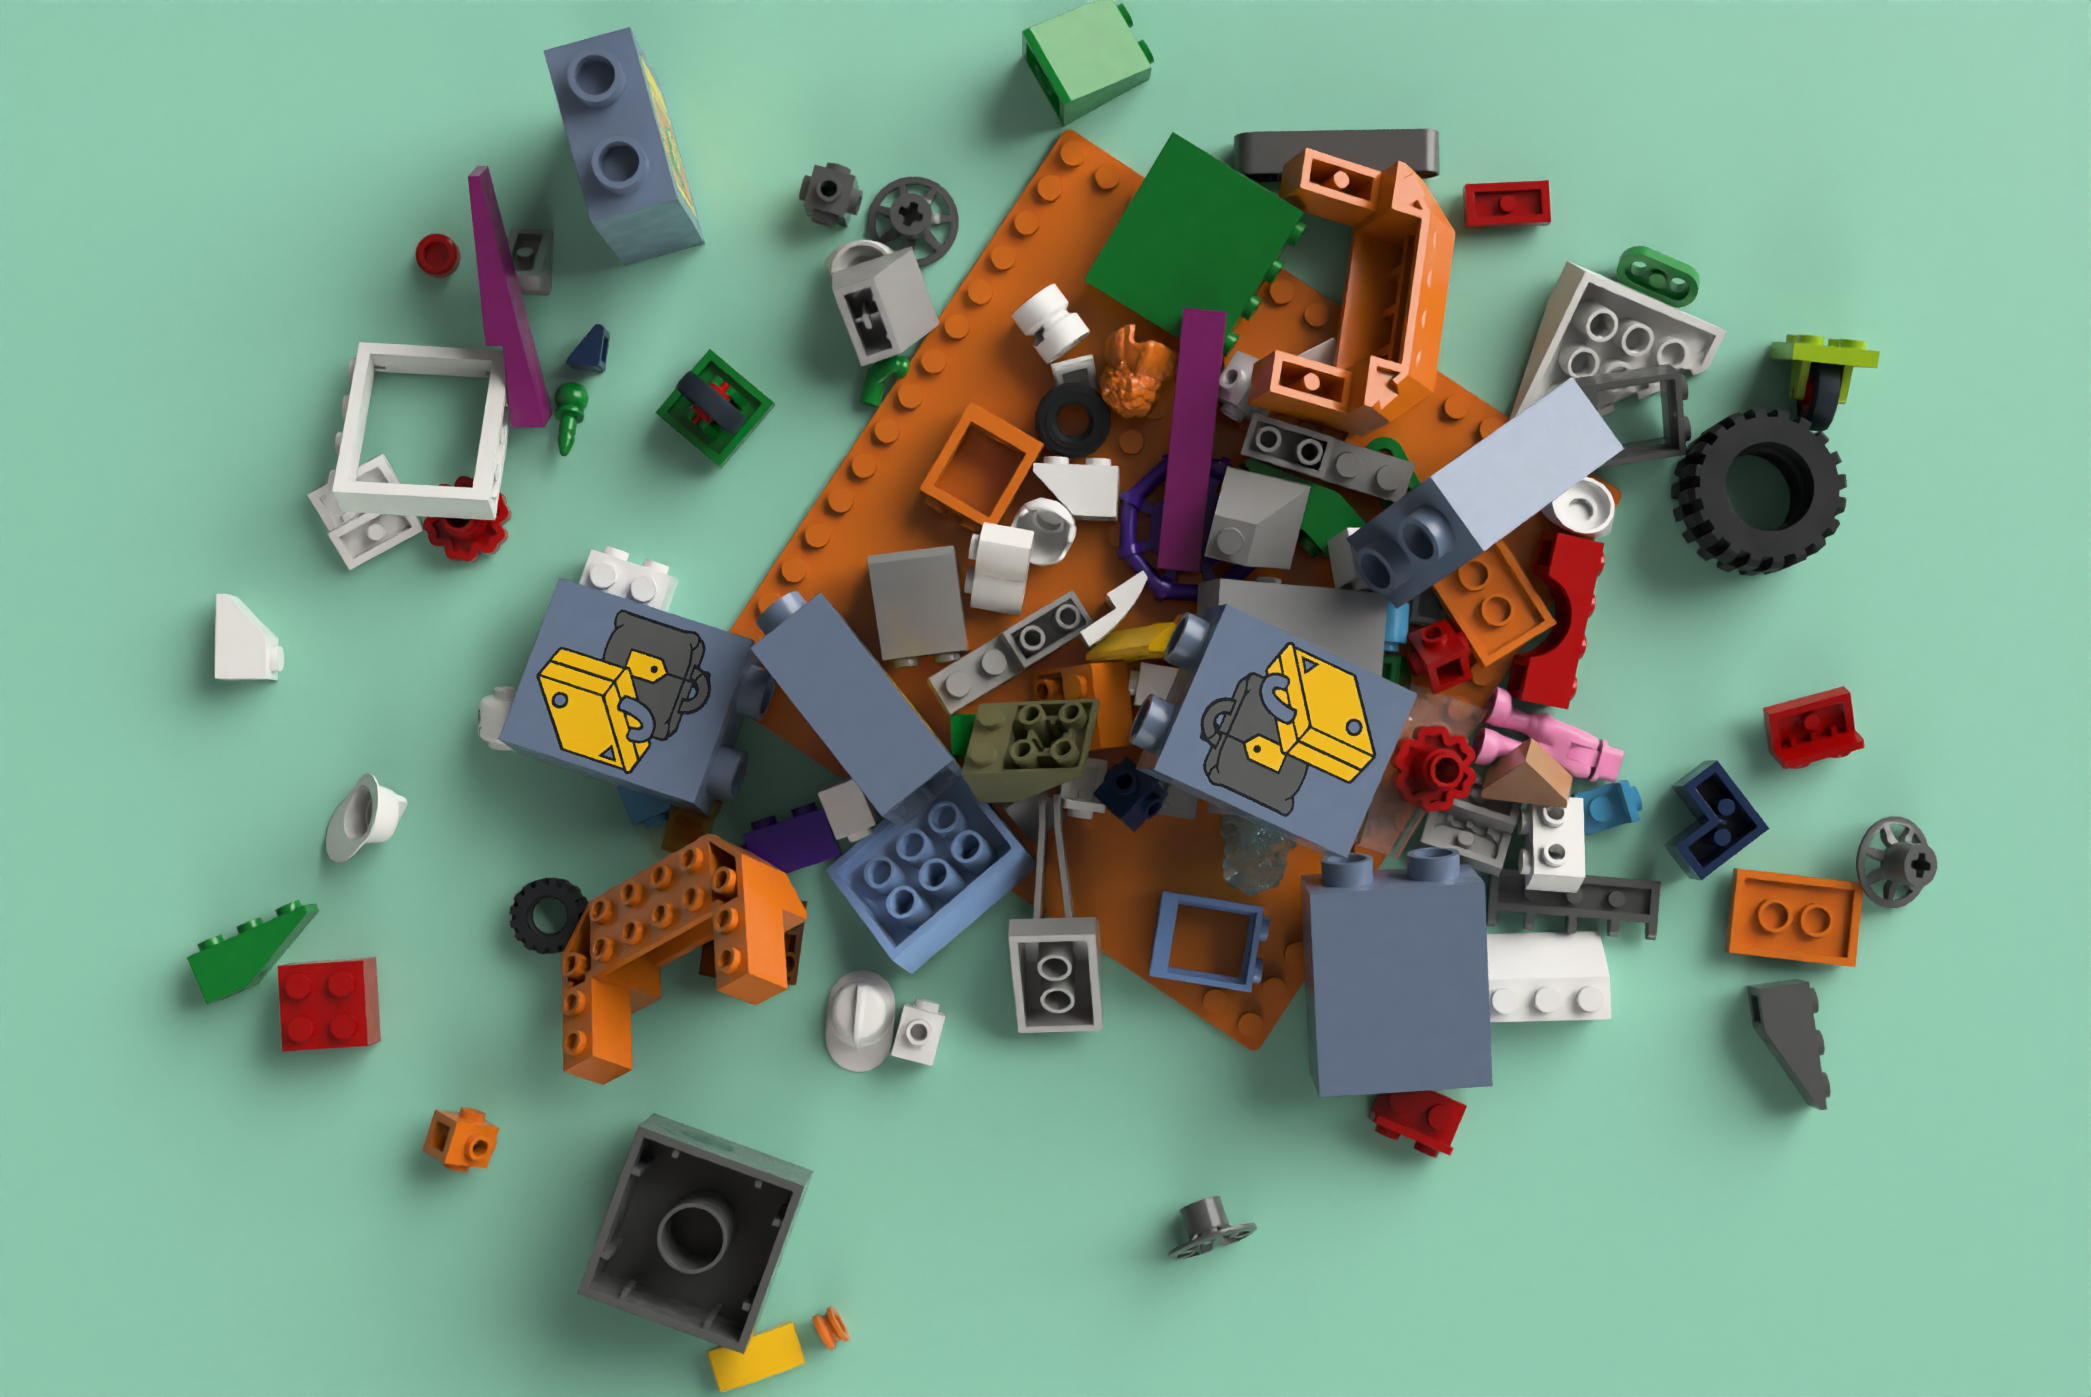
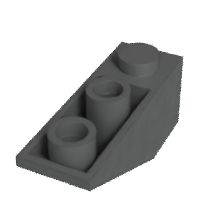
M1799 979L1747 985L1753 1028L1806 1103L1816 1109L1827 1110L1826 1098L1830 1097L1831 1090L1828 1076L1821 1069L1820 1055H1824L1825 1047L1823 1036L1820 1030H1816L1814 1013H1817L1819 1009L1815 989L1810 988L1808 981Z

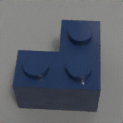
M1718 760L1703 761L1671 786L1697 819L1664 844L1665 848L1689 879L1703 880L1770 829Z

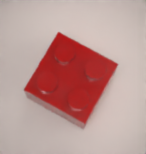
M376 957L293 962L277 966L282 1052L361 1047L381 1041Z

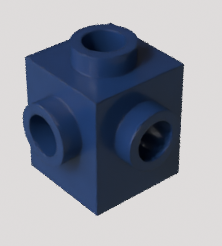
M1126 756L1120 763L1115 764L1108 770L1103 783L1095 790L1093 795L1135 833L1146 819L1152 818L1159 812L1163 805V800L1167 797L1168 793L1159 785L1158 782L1160 780L1135 769L1137 764Z

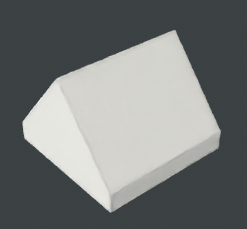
M1092 354L1050 364L1055 387L1063 383H1082L1095 390H1099Z

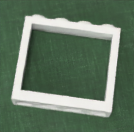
M359 342L357 357L351 358L349 363V380L352 383L350 395H344L342 401V416L345 420L343 432L337 433L335 439V452L338 457L336 470L332 469L328 478L329 493L334 495L341 511L495 520L510 428L503 350ZM375 372L490 378L473 488L356 481Z

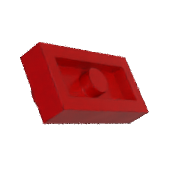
M1549 180L1465 184L1463 187L1465 229L1546 226L1551 223Z

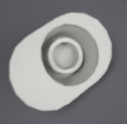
M370 773L362 775L353 790L338 806L328 825L326 851L330 859L337 863L346 862L355 855L363 844L381 843L389 840L393 836L397 824L408 806L407 799L397 795L389 788L380 786L374 775Z
M867 970L852 971L841 977L831 990L827 1008L826 1046L832 1059L843 1069L854 1072L870 1071L879 1066L890 1052L893 1041L895 998L889 983L879 974Z

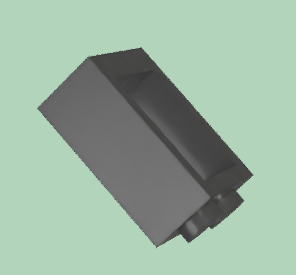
M1670 364L1574 378L1597 411V391L1660 382L1664 437L1622 443L1621 445L1624 449L1599 468L1686 455V442L1691 439L1690 422L1688 417L1684 416L1683 400L1688 399V383L1686 377L1681 375L1679 370Z

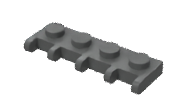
M1502 868L1499 877L1491 874L1488 875L1486 926L1495 927L1497 910L1524 912L1523 929L1533 930L1535 913L1565 916L1566 933L1576 932L1577 917L1606 919L1607 936L1610 937L1618 936L1620 921L1645 923V939L1655 940L1657 936L1661 881L1585 875V879L1577 893L1526 890L1525 874H1519L1518 869Z

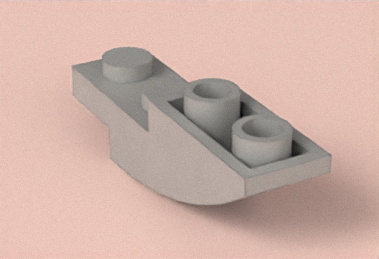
M1254 412L1240 453L1302 475L1394 503L1406 495L1415 467V463Z
M1071 590L1003 631L996 638L929 677L926 682L949 717L1079 637L1080 631L1093 624V621L1075 592Z

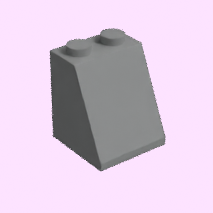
M953 545L867 556L883 661H893V668L918 666L919 657L935 656V663L958 661L960 659V652L969 651L957 551Z

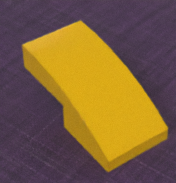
M790 1321L754 1334L744 1354L720 1345L706 1351L719 1392L741 1387L806 1363L794 1324Z

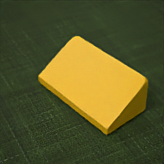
M1174 622L1114 631L1086 654V661H1089V663L1131 662L1164 657L1168 642L1176 625Z

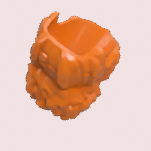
M1127 324L1115 330L1106 340L1104 356L1108 365L1105 367L1099 382L1100 389L1102 390L1100 393L1102 399L1111 405L1113 411L1121 414L1126 419L1133 416L1143 418L1152 413L1156 403L1161 400L1162 386L1168 383L1177 371L1179 352L1165 346L1163 339L1160 337H1152L1147 340L1136 338L1134 336V324Z

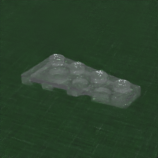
M1406 683L1405 688L1418 695L1399 739L1412 738L1413 731L1418 726L1442 725L1448 729L1450 735H1463L1469 743L1468 738L1478 723L1482 722L1489 710L1440 693L1434 695L1429 689ZM1389 761L1354 844L1398 859L1426 811L1421 810L1416 802L1411 803L1400 799L1398 791L1391 785V777L1397 770L1393 768Z

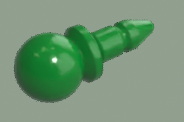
M566 382L559 386L555 393V403L558 408L555 409L554 416L560 421V434L558 435L557 442L560 454L564 457L569 454L574 445L577 423H581L584 420L583 411L587 407L589 400L586 389L577 382Z

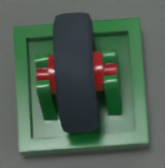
M709 349L694 368L682 377L676 389L655 413L722 469L774 408L775 403Z

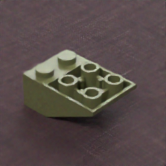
M1099 699L980 703L961 773L979 803L1020 802L1084 775L1100 705Z

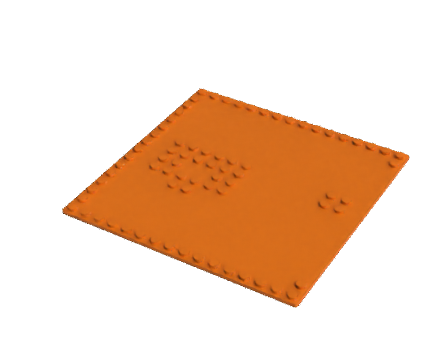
M1065 130L938 318L939 325L928 333L910 360L906 377L898 379L729 632L753 639L757 643L765 634L756 624V620L774 602L792 591H798L804 600L809 602L821 592L843 616L951 753L950 716L948 717L926 680L956 661L935 663V656L918 658V666L893 668V661L885 662L882 660L867 556L954 546L957 551L969 649L968 652H960V659L1071 590L1075 592L1093 623L1112 611L1105 601L1107 593L1137 575L1123 559L1119 560L1116 551L1119 550L1122 501L1119 500L1118 522L1076 520L1077 531L1075 539L1061 562L1048 566H1038L1029 563L1021 614L1018 616L970 607L971 594L964 593V586L968 567L975 569L976 560L968 559L971 539L974 533L962 527L960 523L963 518L948 510L944 516L923 503L926 496L922 495L919 489L970 401L1041 442L1036 431V411L1041 399L1055 387L1050 364H1046L1033 347L1034 336H1025L1012 319V315L1025 302L1046 287L1056 284L1069 302L1066 309L1068 313H1077L1090 330V333L1080 343L1052 363L1092 354L1099 385L1100 377L1108 365L1104 356L1106 340L1111 333L1127 324L1135 325L1134 336L1136 338L1147 340L1152 337H1160L1163 339L1165 346L1179 352L1180 339L1084 281V278L1145 177L1075 131ZM1282 268L1272 284L1265 281L1257 296L1262 301L1250 321L1242 318L1234 331L1240 337L1228 357L1226 358L1222 355L1221 374L1237 350L1260 360L1275 350L1298 356L1332 337H1335L1337 341L1341 307ZM1437 370L1434 393L1390 423L1364 436L1356 435L1352 444L1365 448L1372 440L1379 437H1389L1396 440L1402 446L1409 461L1415 463L1414 471L1420 483H1422L1506 424L1510 418ZM1177 371L1174 377L1162 386L1161 400L1156 403V407L1150 415L1143 418L1133 416L1126 419L1121 414L1113 411L1111 405L1106 402L1110 410V430L1105 442L1092 454L1083 458H1069V464L1086 465V458L1110 459L1111 466H1118L1120 469L1119 497L1122 491L1127 492L1162 460V455L1169 453ZM1099 386V390H1096L1099 394H1100L1101 391H1102V390L1100 389V386ZM1218 400L1212 459H1221L1224 456L1230 459L1229 464L1232 467L1240 468L1238 465L1243 460L1251 458L1240 454L1250 420L1244 418L1241 423L1232 420L1220 411L1223 404ZM1078 405L1063 407L1056 418L1059 430L1068 436L1083 434L1090 423L1087 411ZM1270 410L1266 416L1271 417L1273 411ZM971 426L936 487L989 517L1024 457ZM1044 446V450L1036 463H1044V457L1059 455L1053 454ZM1379 451L1380 453L1390 455L1387 451ZM1033 469L1000 525L1011 527L1015 515L1026 502L1040 497L1058 501L1036 477ZM1594 473L1586 476L1602 483L1609 490L1616 508L1621 500V492ZM1166 479L1144 499L1154 506L1164 498ZM1221 481L1220 485L1216 489V493L1218 495H1220L1223 481ZM1333 485L1331 489L1338 492L1366 524L1384 511L1378 497ZM1540 510L1502 539L1549 610L1554 602L1552 593L1544 581L1532 573L1541 531L1562 533L1593 541L1595 538L1578 536L1553 524ZM1139 511L1136 542L1149 540L1150 515ZM1298 542L1296 543L1290 569L1257 567L1243 580L1256 582L1258 576L1281 579V584L1335 589L1330 558L1321 559L1318 555L1312 558L1302 549ZM1152 549L1141 554L1163 578L1167 570L1157 569L1158 555ZM1221 560L1211 570L1216 579H1219L1235 563ZM1184 571L1176 573L1173 583L1198 584L1199 582H1204L1202 573ZM1145 584L1133 608L1114 631L1149 626L1153 622H1174L1177 615H1184L1186 612L1196 615L1197 601L1163 599L1161 603L1154 599L1155 594ZM1449 618V624L1451 625L1455 633L1458 632ZM1409 624L1408 634L1424 627ZM1078 637L1004 685L954 714H977L980 703L1034 701L1031 673L1089 664V661H1086V654L1089 651ZM1409 641L1408 645L1399 646V653H1384V655L1406 657V654L1411 652ZM1525 644L1483 670L1471 652L1468 655L1473 679L1435 695L1422 675L1415 677L1412 673L1410 690L1418 695L1399 739L1412 738L1416 727L1431 725L1445 726L1450 735L1458 734L1465 737L1485 707L1492 689L1499 686L1512 666L1514 655L1520 654ZM1151 658L1126 662L1128 680L1131 670L1139 671L1141 662L1175 668L1173 664L1166 662L1164 659ZM776 682L774 695L767 713L761 721L754 720L842 779L849 777L850 775ZM1130 696L1134 721L1140 707L1133 705L1134 696ZM1134 745L1089 751L1088 757L1108 760L1107 773L1112 766L1120 763L1126 756L1137 764L1144 749ZM954 757L963 768L965 757ZM1390 761L1387 764L1373 801H1371L1350 850V853L1371 855L1373 857V870L1379 868L1418 809L1416 802L1411 803L1401 800L1398 791L1391 785V777L1397 770L1393 768ZM1059 785L1046 790L1053 800L1054 794H1058ZM1200 798L1197 800L1195 820L1156 814L1152 818L1146 819L1135 833L1107 808H1105V813L1093 812L1092 819L1067 816L1068 808L1062 807V811L1067 816L1063 819V832L1075 917H1096L1098 919L1101 951L1248 1049L1258 1050L1305 980L1300 875L1321 874L1320 859L1327 855L1315 852L1237 815L1209 813V802ZM999 802L990 803L1037 859L1038 841L1034 844L1006 813ZM1055 828L1048 832L1045 914L1051 918H1065ZM1036 869L1011 889L1012 892L1033 906ZM1161 890L1264 907L1263 915L1270 916L1269 932L1266 942L1259 941L1257 958H1263L1262 976L1259 984L1252 983L1251 992L1149 976L1148 968ZM1178 904L1168 966L1239 977L1249 915Z

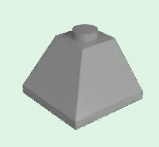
M1227 466L1204 556L1243 566L1290 569L1311 486Z

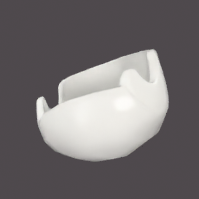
M1043 497L1026 502L1015 515L1011 525L1014 528L1034 531L1030 563L1038 566H1048L1061 562L1070 549L1077 531L1076 520L1072 513L1059 501Z

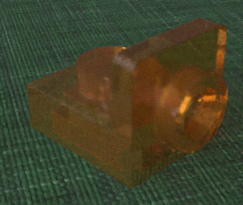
M715 799L709 817L672 805L661 849L675 853L696 841L697 838L708 833L711 834L714 821L721 811L723 802Z

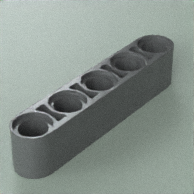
M1433 129L1245 132L1234 136L1235 170L1254 182H1281L1284 164L1305 148L1381 172L1397 161L1406 163L1421 179L1440 175L1439 132Z

